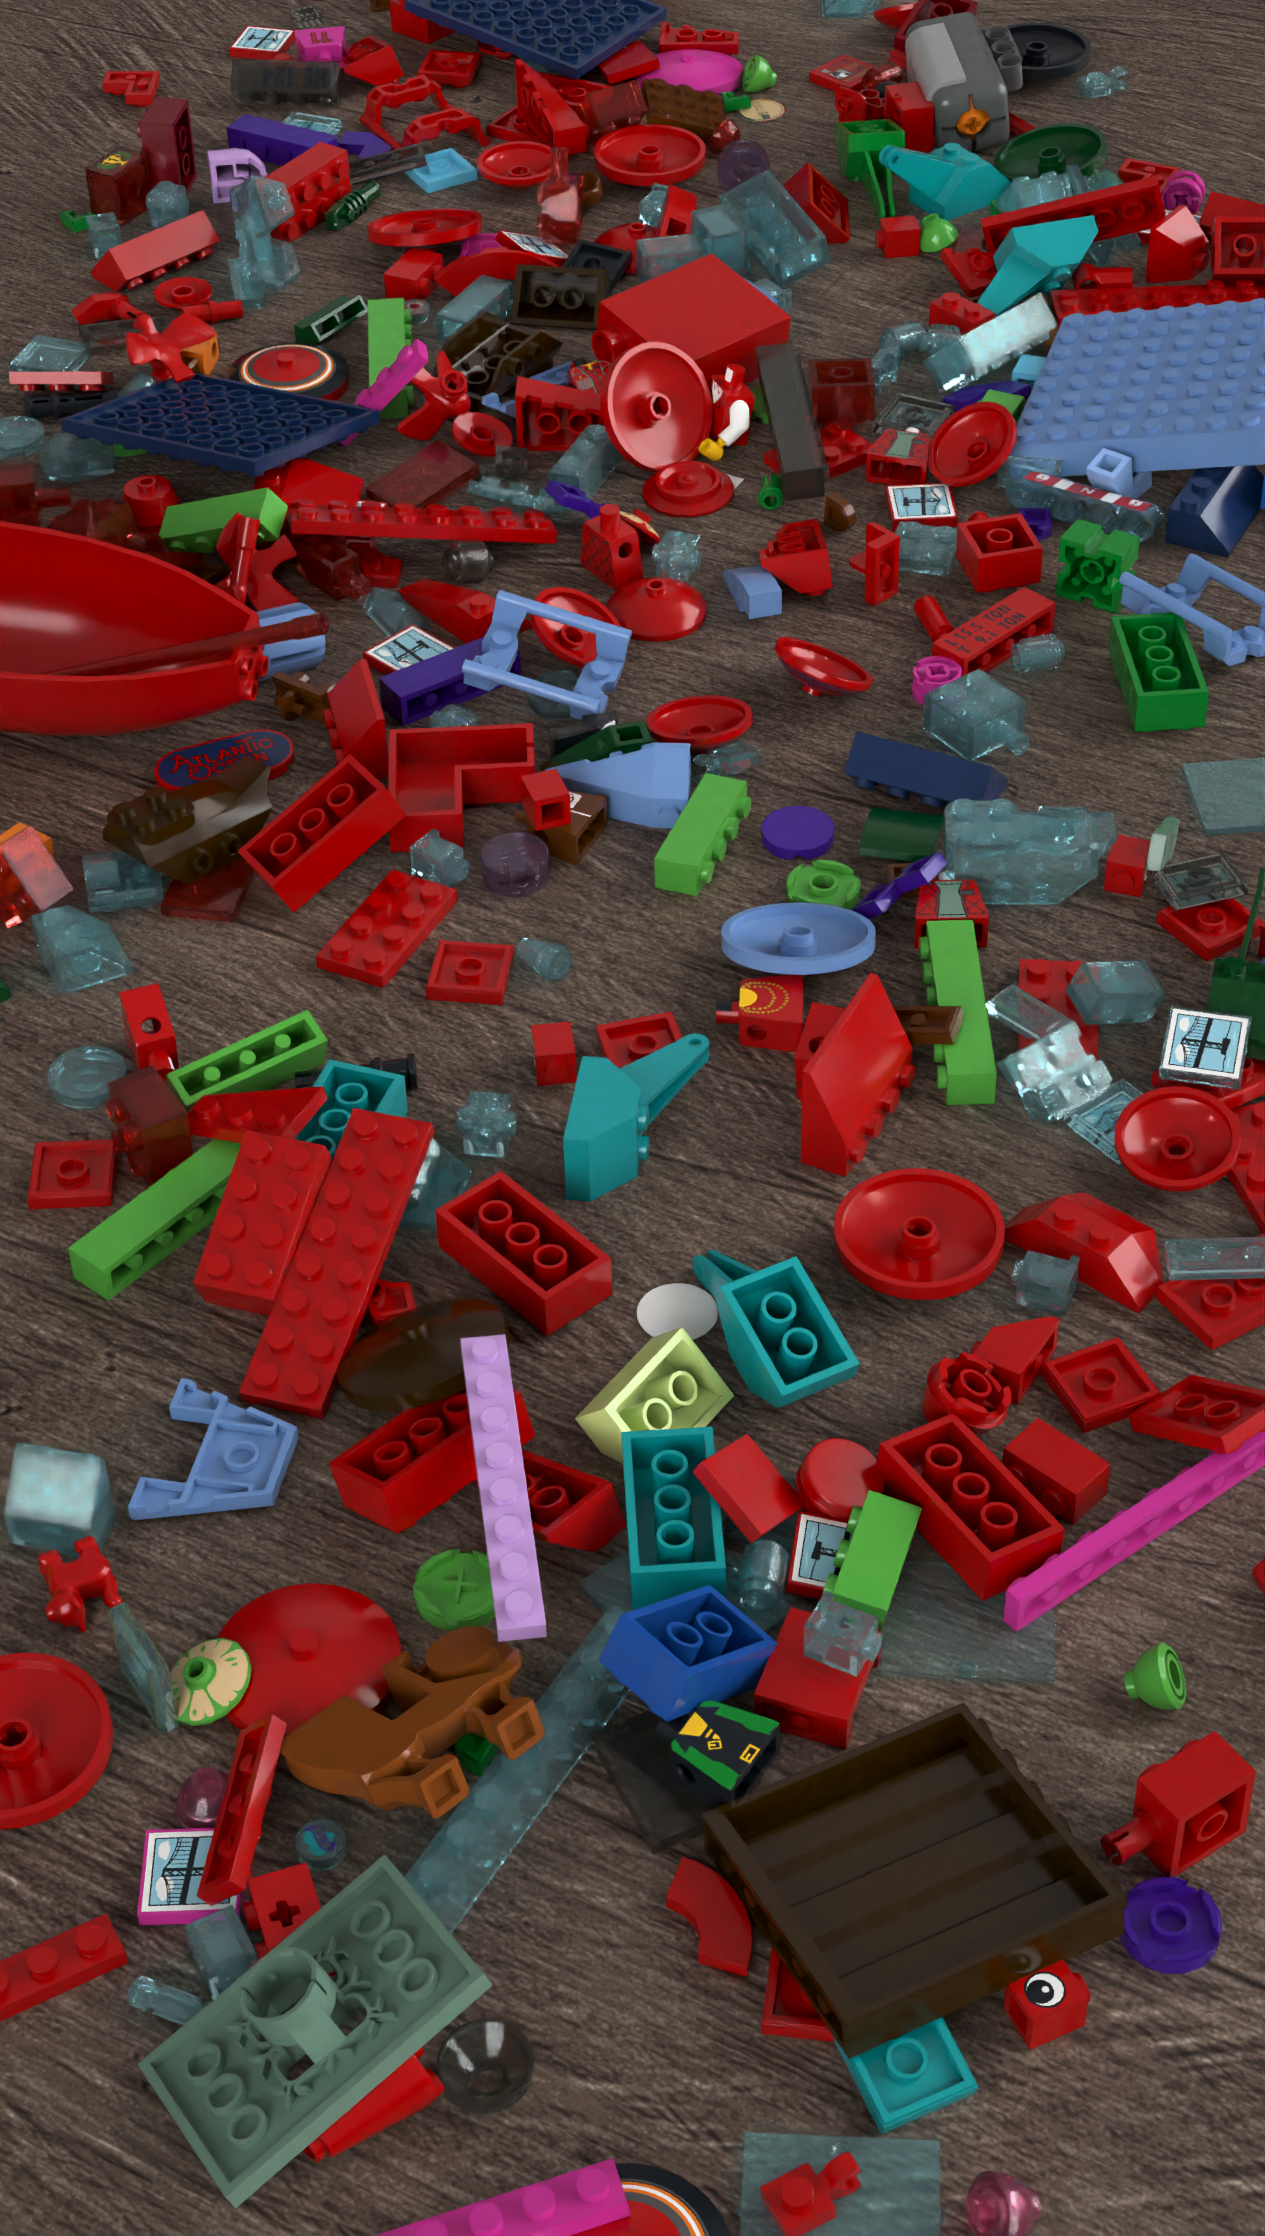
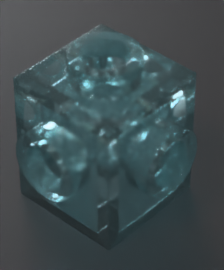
M162 181L147 194L146 207L149 209L151 226L161 228L189 216V199L186 198L185 186L176 185L170 181Z
M667 530L660 543H655L653 548L652 563L657 564L656 576L689 581L694 570L698 571L701 565L702 551L698 550L700 535Z
M480 1091L469 1092L465 1107L459 1106L456 1118L457 1130L463 1131L464 1154L505 1157L510 1136L515 1135L517 1128V1112L511 1111L510 1094Z

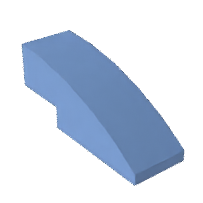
M760 565L723 570V578L739 611H745L749 619L782 614V590L768 570Z

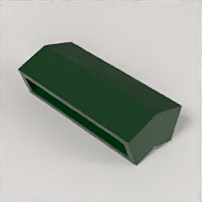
M342 295L295 324L296 342L316 344L367 313L368 308L362 297L358 295L351 298Z

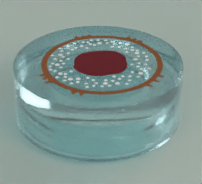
M411 299L404 302V309H410L411 324L422 323L429 319L430 306L428 302L421 299Z

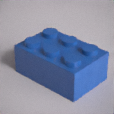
M707 1585L621 1614L598 1661L613 1673L619 1683L627 1686L642 1699L651 1712L668 1722L696 1711L703 1701L712 1700L720 1702L756 1688L769 1656L774 1652L778 1643L711 1585Z

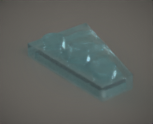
M482 475L481 481L469 480L467 493L500 501H512V504L533 507L541 511L567 513L568 507L559 505L545 491V488H540L539 493L530 492V485L511 482L510 487L500 485L501 479Z

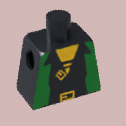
M712 1700L703 1701L688 1721L678 1717L666 1722L661 1717L655 1729V1738L670 1745L669 1767L672 1778L712 1808L751 1793L780 1753L779 1722Z

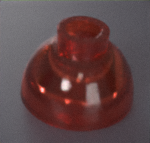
M732 118L725 119L718 126L707 144L708 151L716 155H725L726 153V155L732 154L734 157L739 147L744 146L739 126Z

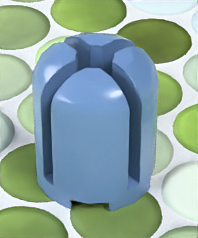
M297 602L256 612L259 615L260 629L265 631L263 655L269 658L267 674L265 677H259L258 682L272 679L271 676L277 671L289 675L296 670L301 672L314 669L323 661L326 643L324 627L318 615L308 605Z

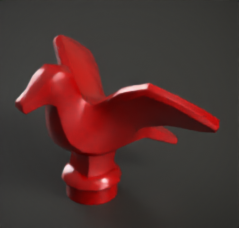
M183 313L175 318L162 333L156 331L151 317L148 314H141L135 318L132 324L133 329H138L140 334L126 333L127 356L132 366L147 362L151 364L152 374L149 380L152 384L173 377L175 383L185 382L192 379L195 373L182 362L180 352L184 348L215 337L216 332L199 318Z
M443 350L437 353L438 378L431 376L423 367L409 381L422 391L426 400L424 406L407 416L397 426V431L405 437L429 441L448 418L455 420L459 415L470 412L471 400L467 394V379L460 371L453 370Z
M238 512L228 521L216 545L219 556L228 565L230 571L223 580L217 582L214 586L225 592L230 584L240 516H243ZM285 534L270 548H256L252 553L246 589L248 601L256 611L298 602L297 598L274 580L272 575L279 563L298 556Z

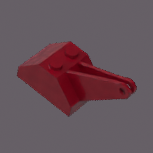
M919 0L896 33L894 49L905 52L906 32L913 23L963 12H970L976 17L978 3L972 0Z

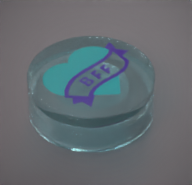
M316 1819L302 1826L296 1835L295 1844L298 1859L301 1864L307 1862L310 1870H330L339 1865L346 1855L345 1832L338 1823L332 1820Z

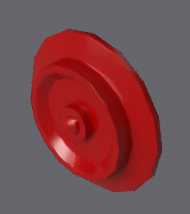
M681 461L665 466L659 472L653 474L643 485L642 497L647 506L658 513L672 517L693 518L712 514L724 508L733 499L735 486L728 475L707 463Z

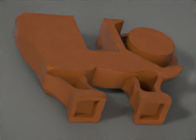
M467 1626L450 1631L432 1643L425 1654V1661L417 1669L408 1650L381 1668L396 1706L405 1711L392 1721L343 1695L283 1738L280 1754L289 1772L308 1786L327 1793L359 1797L385 1811L402 1806L424 1808L430 1816L438 1819L468 1796L469 1787L456 1756L448 1753L434 1759L431 1758L449 1748L466 1733L486 1738L488 1742L500 1747L505 1757L514 1761L543 1738L545 1731L534 1700L527 1696L512 1699L509 1694L523 1662L519 1649L516 1648L513 1651L507 1643L496 1641L493 1633L485 1627Z

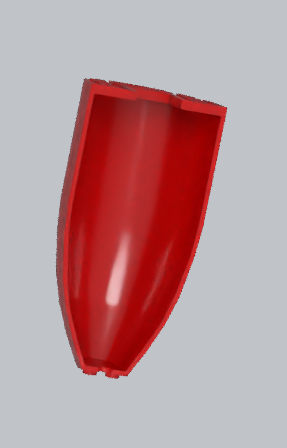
M0 521V731L47 736H112L171 726L212 714L246 700L254 701L256 699L259 677L266 676L269 666L268 656L263 655L265 631L260 629L258 613L225 591L189 571L151 555L89 537L48 528Z

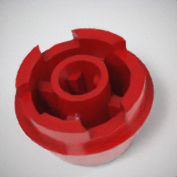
M159 475L138 476L125 484L118 515L123 521V526L133 528L135 535L145 537L158 536L167 507L182 504L170 481L165 477Z
M962 1352L958 1358L947 1359L945 1356L928 1371L922 1400V1412L928 1423L955 1413L977 1437H980L1002 1424L1005 1420L1007 1408L1010 1406L1012 1399L1010 1387L1002 1388L1000 1383L990 1374L994 1367L978 1356Z

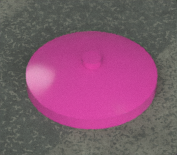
M683 49L656 54L655 56L659 60L660 68L636 77V83L640 89L644 78L650 80L659 78L667 82V84L675 86L684 84L690 86L693 90L700 92L706 90L713 91L720 96L721 92L734 91L741 85L743 68L737 59L724 53L700 49Z

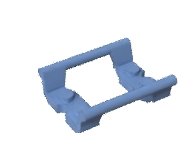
M1193 553L1186 558L1177 582L1170 583L1165 587L1156 588L1127 571L1123 572L1120 576L1119 583L1123 585L1121 604L1126 609L1135 614L1172 612L1203 630V650L1222 663L1232 666L1245 662L1246 655H1252L1257 658L1265 656L1264 591ZM1212 579L1262 606L1258 627L1245 626L1244 629L1232 631L1231 628L1191 606L1200 598L1203 589Z
M499 590L495 601L492 623L482 641L481 651L484 654L482 656L476 655L473 661L465 659L462 666V673H464L463 683L489 692L494 687L504 685L569 706L570 717L597 725L600 723L608 703L609 696L605 695L604 692H613L621 676L632 630ZM527 613L596 634L597 656L594 661L584 666L573 692L509 672L517 656V636Z

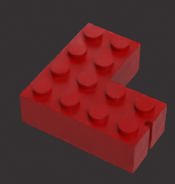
M533 723L389 729L388 791L406 814L389 831L391 852L412 853L416 851L465 849L464 804L519 803L522 800L521 776L535 773Z

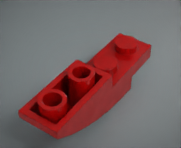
M672 184L669 185L655 230L656 236L645 273L658 277L679 267L682 254L686 249L690 236L697 195Z

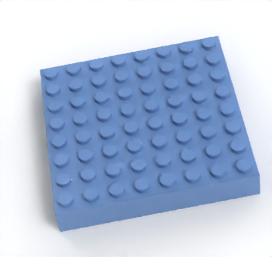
M1257 298L1250 302L1239 303L1225 301L1215 305L1196 303L1189 307L1178 308L1163 306L1154 310L1135 308L1128 312L1117 313L1102 311L1093 315L1074 313L1064 317L1016 425V441L1009 455L1014 480L1024 479L1023 477L1032 471L1053 477L1087 475L1086 467L1103 448L1130 457L1132 459V472L1265 464V298Z

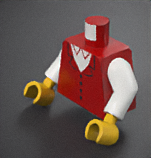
M729 364L725 375H711L707 380L713 405L710 436L714 441L710 438L703 440L698 450L711 461L721 459L725 445L729 447L730 445L746 446L754 405V394L743 383L746 369L738 364Z

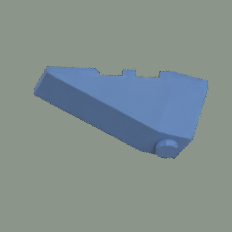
M653 742L642 745L641 750L626 754H623L622 751L610 753L609 758L593 762L584 759L545 770L557 769L568 791L605 796L607 799V817L651 828H673L691 798L690 743Z

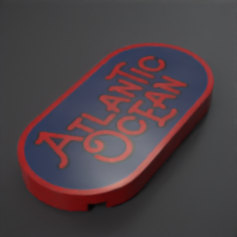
M256 729L180 748L167 753L156 763L154 768L156 785L172 792L181 787L202 782L225 770L247 755L269 766L271 770L267 780L269 781L282 776L288 771V765H293L295 760L294 745L291 739L281 732Z

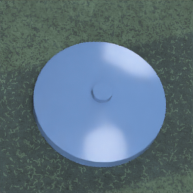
M777 903L750 908L727 919L721 928V949L729 959L751 969L777 974L809 975L847 969L868 959L873 954L876 943L875 926L869 919L852 910L818 903Z

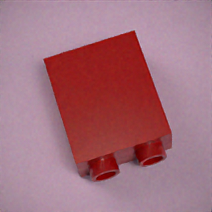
M709 254L600 301L597 330L592 335L591 344L598 361L605 359L612 363L617 356L633 346L647 342L667 343L685 352L700 368L706 381L711 375H725L729 364H738L746 369L743 383L747 384L784 367L791 316L714 254Z

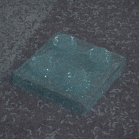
M915 521L900 522L895 534L900 536L899 570L949 577L957 559V529L949 526L922 525Z

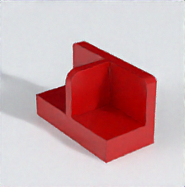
M873 521L866 525V549L852 556L849 559V565L865 574V602L876 606L898 594L900 536Z

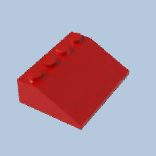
M306 458L289 460L285 462L283 467L264 471V475L256 477L252 490L268 487L286 504H295V500L309 499L319 505H328L329 501L339 500L347 502L348 506H357L364 487V481L362 478ZM286 515L279 536L280 538L285 534L297 552L298 556L296 557L338 555L344 551L346 541L349 536L292 534ZM277 540L256 544L255 549L260 547L270 548Z
M870 973L802 1070L801 1163L844 1177L848 1175L855 1163H861L866 1153L867 1144L872 1137H878L884 1118L888 1112L893 1113L895 1111L901 1092L904 1088L909 1089L916 1074V1066L912 1065L911 1043L879 976Z

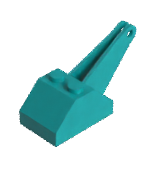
M947 143L944 147L933 150L930 154L892 145H886L880 151L879 162L909 184L908 201L929 214L937 213L939 218L946 219L947 221L990 206V201L1010 198L1011 182L993 165L981 159L977 154L962 148L957 143Z
M1094 216L1011 228L993 256L998 273L977 303L994 312L996 320L1029 294L1038 295L1042 293L1045 296H1050V290H1062V287L1072 276V273L1080 264L1098 233Z
M697 1033L686 1035L674 1043L620 1069L607 1058L582 1056L563 1137L566 1200L591 1202L638 1177L641 1160H648L650 1137L643 1136V1132L647 1130V1127L686 1083L709 1061V1040L706 1036Z
M714 1249L707 1251L705 1257L697 1255L692 1258V1266L697 1279L716 1300L729 1355L751 1393L780 1408L856 1375L860 1363L797 1256L760 1271L735 1261Z

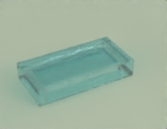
M1013 984L986 1002L987 1014L1044 1049H1047L1072 1030V1020Z

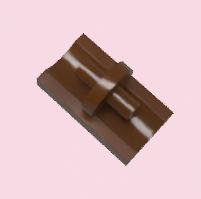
M298 670L290 676L279 671L271 676L272 682L276 687L274 704L279 706V715L282 719L293 721L301 715L323 725L325 724L323 709L329 708L327 694L333 689V684L323 681L318 686H314L310 683V678L307 674Z

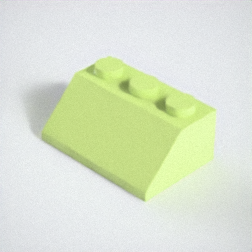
M680 1327L652 1337L575 1419L602 1454L623 1464L621 1432L706 1427L734 1397V1394L684 1328Z

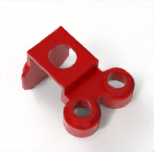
M842 86L835 91V108L839 112V122L881 119V117L884 119L885 97L880 98L879 91L864 89L858 93Z

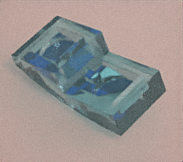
M895 339L889 342L872 358L867 371V396L879 397L884 381H897L901 368L902 339Z

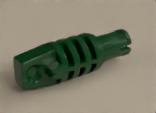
M368 181L359 190L353 189L336 201L324 214L328 230L337 231L368 210L369 203L381 195V191H378L380 189L378 183Z

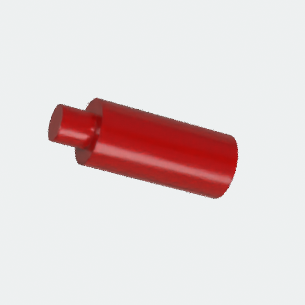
M923 596L915 602L914 612L932 642L954 630L933 596Z

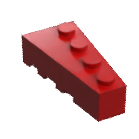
M518 376L515 392L518 451H617L610 441L603 424L600 405L601 394Z

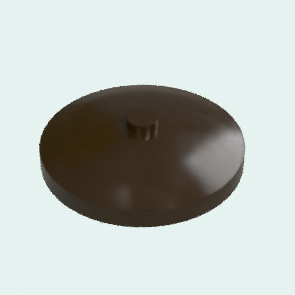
M449 1299L424 1304L394 1315L360 1336L348 1350L337 1369L338 1381L346 1399L362 1409L370 1411H399L424 1406L447 1398L466 1388L461 1355V1338L505 1334L508 1349L510 1332L501 1310L486 1301L477 1299Z

